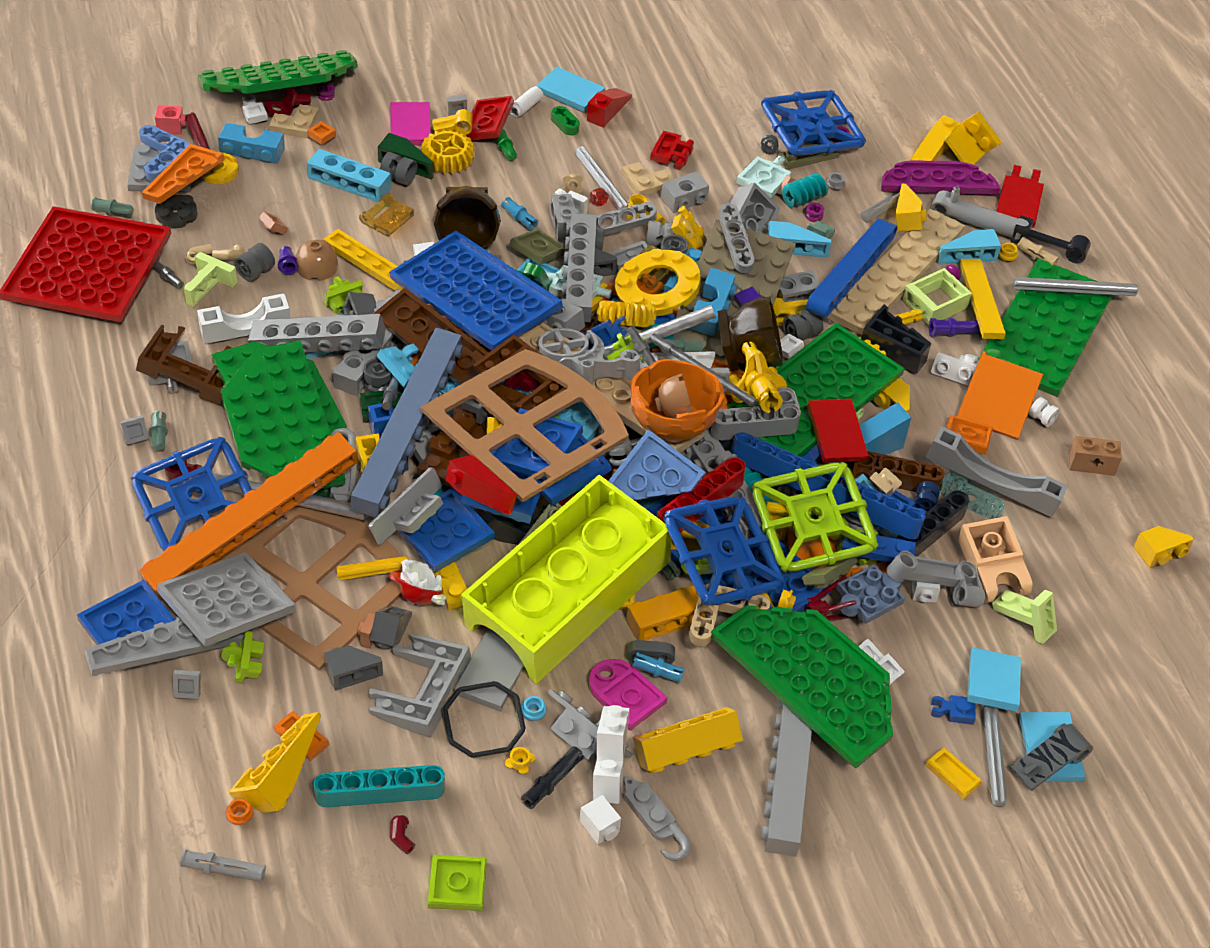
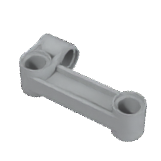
M901 551L887 567L888 575L896 582H903L906 579L950 586L953 601L956 605L979 608L984 603L985 591L982 588L978 570L969 561L953 563L917 557L909 551Z

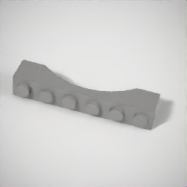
M943 426L940 427L925 457L1051 518L1062 502L1068 485L1049 476L1023 475L998 467L979 455L962 435Z

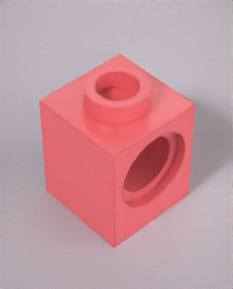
M158 105L155 115L156 127L170 134L181 135L183 127H186L187 124L182 106Z

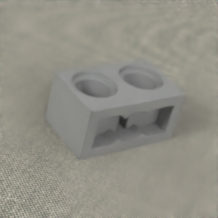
M571 194L551 196L550 215L557 241H565L566 237H570V234H566L567 222H571V213H576Z
M812 270L786 275L777 298H782L785 302L809 299L811 294L820 285V282Z

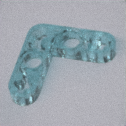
M953 470L948 472L943 479L940 489L943 497H946L952 491L960 490L978 499L977 501L969 500L967 509L988 519L1000 518L1002 516L1005 505L1000 498L969 484L971 479L958 476ZM954 482L956 484L955 488L949 489Z

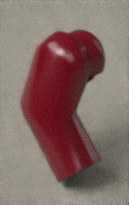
M397 815L390 821L389 838L405 854H409L415 848V843L405 835L409 820L404 815Z

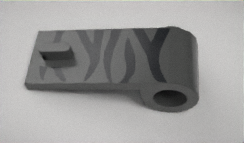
M1063 723L1055 729L1051 737L1011 767L1028 788L1033 791L1072 761L1074 764H1077L1084 760L1092 752L1093 746L1073 724L1066 725Z

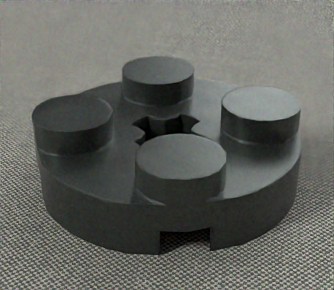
M173 195L161 204L157 203L155 205L156 220L161 221L163 226L173 229L183 228L189 221L191 223L194 222L198 215L197 205L191 195Z

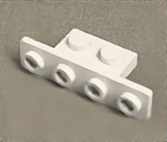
M939 352L936 355L931 373L969 386L979 360L978 357L971 354L961 355L957 359Z

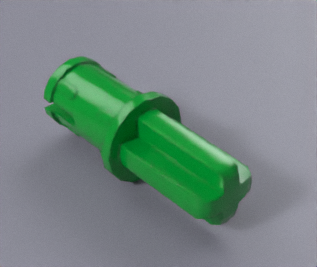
M502 129L500 136L495 138L498 142V148L504 153L508 161H513V159L517 158V153L513 148L512 140L508 138L505 130Z

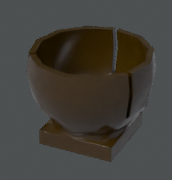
M446 187V194L438 201L433 216V224L439 241L454 231H458L483 249H486L495 241L501 223L497 204L488 195V187Z
M758 297L745 302L732 316L727 314L726 309L717 311L722 349L730 372L739 370L738 363L746 364V356L742 352V346L746 342L749 347H751L749 342H753L756 345V348L765 356L768 367L783 365L781 340L770 297Z

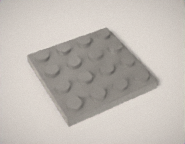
M246 552L157 584V592L205 647L295 612V603Z

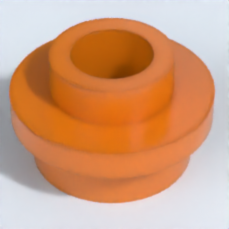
M235 799L227 807L226 817L234 825H244L252 819L253 807L244 799ZM238 812H244L241 815H236Z

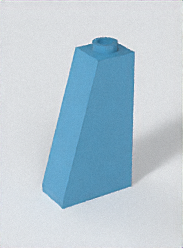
M899 403L892 405L860 424L867 451L887 455L904 448L911 417ZM846 461L844 463L848 464L847 467L849 469H852L855 461ZM827 462V463H826V464H830V463H840V464H841V462Z

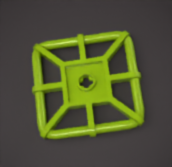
M841 462V464L830 463L804 470L798 468L794 472L765 478L753 484V498L763 523L761 528L769 539L775 560L781 567L780 570L787 572L804 570L824 564L831 566L835 565L837 561L866 555L877 549V537L866 510L867 503L861 497L854 476L847 467L848 464ZM835 472L827 488L810 491L806 481L807 478ZM843 475L853 501L837 505L832 492ZM797 481L802 494L789 497L771 487ZM763 495L785 505L789 517L771 520ZM811 511L821 516L818 519H813L810 517ZM851 511L857 512L866 535L846 526L841 514ZM793 526L797 540L785 558L775 530ZM842 534L862 544V546L833 552L828 537ZM820 540L824 555L792 562L804 542Z

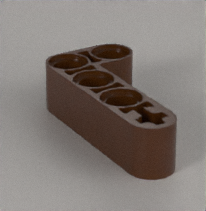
M867 451L868 458L866 461H855L852 471L854 479L864 474L869 480L875 472L879 474L884 468H887L902 482L898 489L913 492L917 491L918 484L923 481L934 482L941 489L945 475L944 470L934 464Z

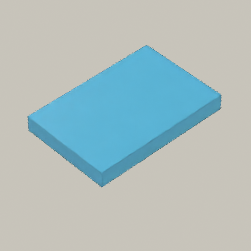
M556 67L536 85V87L542 90L544 95L582 112L587 110L588 102L597 92L605 90V87L559 67Z
M972 647L967 701L1018 712L1020 705L1021 657Z
M1020 712L1019 721L1026 753H1030L1051 737L1055 729L1061 724H1073L1070 712ZM1072 761L1045 782H1083L1086 776L1082 761L1074 764Z

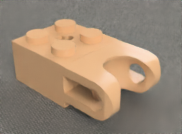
M1008 517L963 524L958 541L966 561L974 564L978 570L982 588L985 591L984 603L995 601L998 592L997 585L1006 584L1012 587L1019 595H1030L1033 583Z

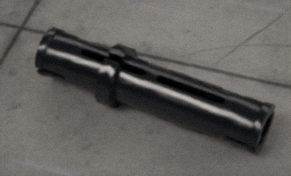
M572 746L545 775L539 776L535 780V784L521 796L523 804L527 808L533 809L546 795L549 796L554 791V787L584 759V755H581L582 751Z

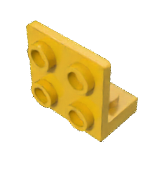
M980 111L965 119L944 139L961 162L973 165L985 153L1002 143V140Z

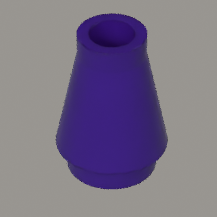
M284 246L279 250L278 268L282 273L291 275L298 269L297 258L290 247Z

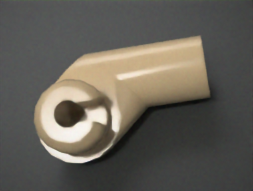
M211 243L191 247L185 256L186 261L189 264H196L195 256L199 252L206 255L212 254Z
M237 244L233 246V249L213 250L212 257L218 260H235L245 249L242 245Z

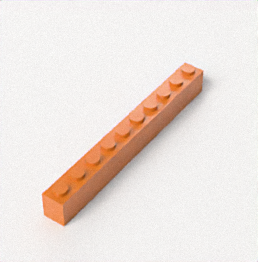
M340 432L333 436H328L322 444L308 450L296 462L289 463L283 471L266 479L264 484L257 489L247 492L244 498L238 502L228 505L222 513L208 519L202 527L188 533L179 543L166 548L163 554L154 560L147 561L139 570L143 580L159 600H163L157 592V584L211 565L223 558L357 464L356 450Z

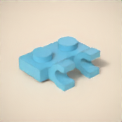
M414 344L407 345L402 350L394 346L380 349L377 357L399 383L406 387L417 364L415 366L411 364L413 361L411 355L417 353L419 349Z

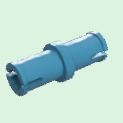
M510 197L505 198L508 204L502 201L501 207L509 212L515 221H520L530 231L535 229L532 224L537 226L539 221L530 215L524 206H519Z
M639 652L636 653L632 663L633 668L652 673V676L656 678L661 676L680 683L683 676L682 673L684 672L683 667L666 663L660 657L655 659Z

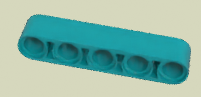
M437 765L322 773L314 780L315 800L319 806L328 808L438 799L445 792V773Z

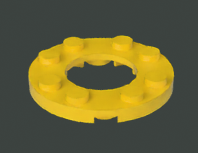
M653 249L652 251L637 255L624 263L615 279L616 294L621 302L653 305L656 307V316L671 314L673 309L682 305L686 307L696 298L701 288V275L696 262L682 252L673 250ZM654 268L657 270L660 268L670 269L678 277V283L675 287L662 294L644 293L638 288L637 282L642 274H648Z

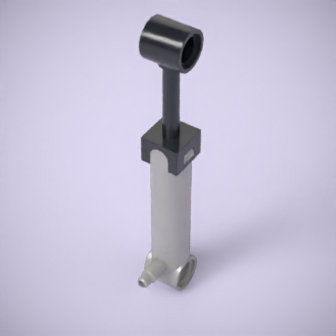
M958 186L954 187L952 193L944 190L939 191L930 206V209L938 211L949 218L983 229H994L996 233L1012 238L1011 242L1018 244L1022 237H1026V239L1030 237L1066 249V258L1072 263H1082L1091 247L1090 240L1083 235H1075L1068 242L1032 230L1034 219L1022 215L1018 219L960 200V188Z

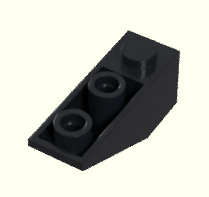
M485 511L482 518L495 532V540L515 545L519 544L536 521L532 518L530 524L517 522L512 518L494 515L489 511Z

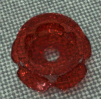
M597 188L590 193V202L596 206H603L607 203L609 194L604 188Z

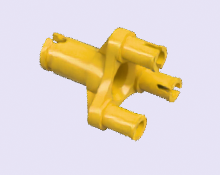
M746 342L742 346V352L746 356L744 375L741 379L737 375H731L728 381L756 398L764 412L770 413L769 407H772L774 412H776L783 403V399L777 389L787 387V383L783 376L778 374L775 367L767 366L765 356L756 348V345L753 342H749L751 346L749 347ZM730 393L733 401L737 403L743 402L742 400H740L739 398Z

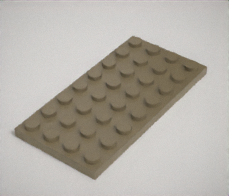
M716 219L697 264L701 275L700 291L686 307L680 306L676 318L693 312L698 300L712 302V300L702 297L704 284L711 268L736 275L734 284L737 285L735 294L753 286L761 297H770L774 306L796 243L745 228L754 256V265L750 272L740 273L734 267L720 220ZM736 227L728 228L733 233L739 231ZM736 243L734 247L742 249L744 245ZM730 296L731 304L727 314L732 316L740 306L735 302L734 297ZM689 328L673 334L674 340L684 338L686 341H701L703 345L702 352L715 351L714 359L727 362L722 349L720 329L716 330L714 337ZM738 363L739 368L745 372L746 364Z

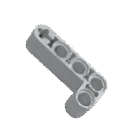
M788 387L777 389L783 399V403L776 412H774L772 407H769L770 413L764 412L760 406L720 409L716 421L711 426L710 433L712 437L718 440L734 439L735 434L740 432L754 437L795 433L798 429L801 410L794 390Z

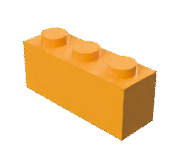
M693 585L679 588L665 595H657L643 602H635L628 606L626 621L635 638L646 641L689 627L692 624L699 595ZM702 611L699 615L706 618L707 611Z

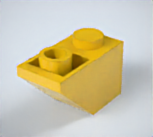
M898 378L872 400L883 410L899 403L909 413L910 386L901 378Z
M1157 526L1139 533L1133 548L1151 568L1156 565H1164L1174 558L1186 556L1190 552L1194 538L1188 534Z

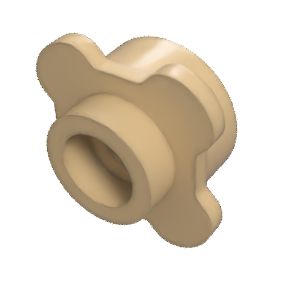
M569 174L563 177L565 183L563 190L567 194L570 190L576 193L583 191L581 186L583 177L580 174Z

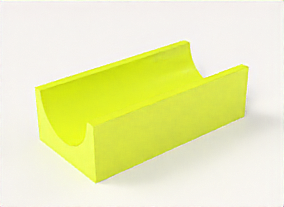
M598 475L461 594L465 627L474 632L480 625H484L500 635L523 662L529 679L535 684L539 683L671 561V536L666 524L605 478Z

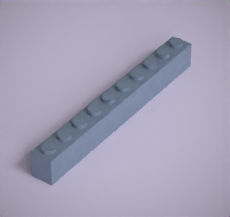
M435 328L351 495V510L376 518L382 510L388 507L389 495L391 492L394 493L396 491L399 481L398 477L400 474L403 475L406 470V460L408 457L413 456L416 446L415 442L420 440L423 435V425L430 421L421 412V406L439 397L440 391L445 390L448 382L447 376L453 373L456 365L455 360L460 358L464 346L461 345V335Z

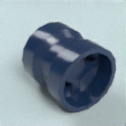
M931 481L920 482L916 491L917 496L914 500L916 502L915 508H921L927 512L938 503L940 487Z

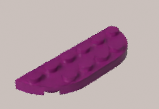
M910 160L895 164L894 168L884 173L881 183V191L900 192L902 184H907L913 192L938 193L943 190L952 193L955 186L960 188V194L999 195L1000 191L998 182L990 173L986 175L976 165L956 161Z

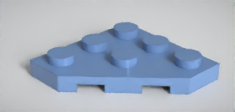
M647 430L609 479V482L635 501L691 493L705 476L706 472L653 432Z

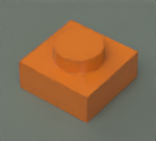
M323 121L307 130L308 137L321 145L336 136V129Z

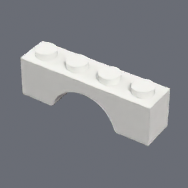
M285 294L263 297L260 304L254 310L241 315L228 314L219 306L197 310L204 344L250 335L253 320L290 318V310Z

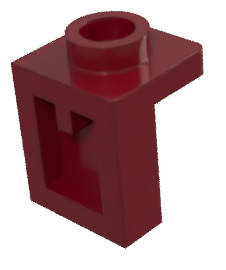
M523 370L505 379L504 382L508 388L514 390L519 388L525 392H532L541 385L540 382Z

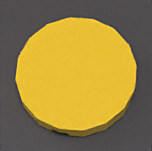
M223 153L225 160L200 178L210 184H224L232 181L239 173L236 158L230 154Z

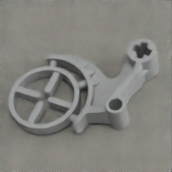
M558 328L545 332L539 339V352L542 355L575 371L591 384L594 383V380L603 377L632 380L640 371L641 355H638L635 350H625L621 352L620 357L617 359L604 360V343L599 336L590 330H587V334L584 335L577 330ZM563 337L573 338V340H568L567 344H564ZM553 338L557 341L556 343L544 345L545 342ZM588 340L593 344L591 350H588ZM584 346L581 350L574 353L570 350L571 348ZM560 347H563L564 354L554 353V351H559Z

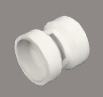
M1039 397L1029 410V415L1034 419H1040L1041 423L1046 427L1051 426L1060 413L1059 408L1049 405L1048 401L1043 397Z

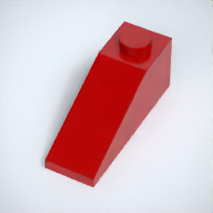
M618 88L597 92L588 102L587 121L604 128L632 98V94Z
M473 454L450 460L445 480L460 494L507 515L512 514L517 494Z

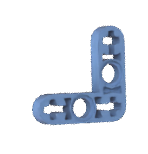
M146 125L139 129L141 142L161 151V153L145 165L146 178L149 181H153L189 146V143L155 126ZM166 159H171V160H172V161H169V162H164V160H166Z

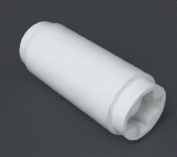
M536 86L530 88L514 101L510 114L515 118L522 116L543 97L542 90Z

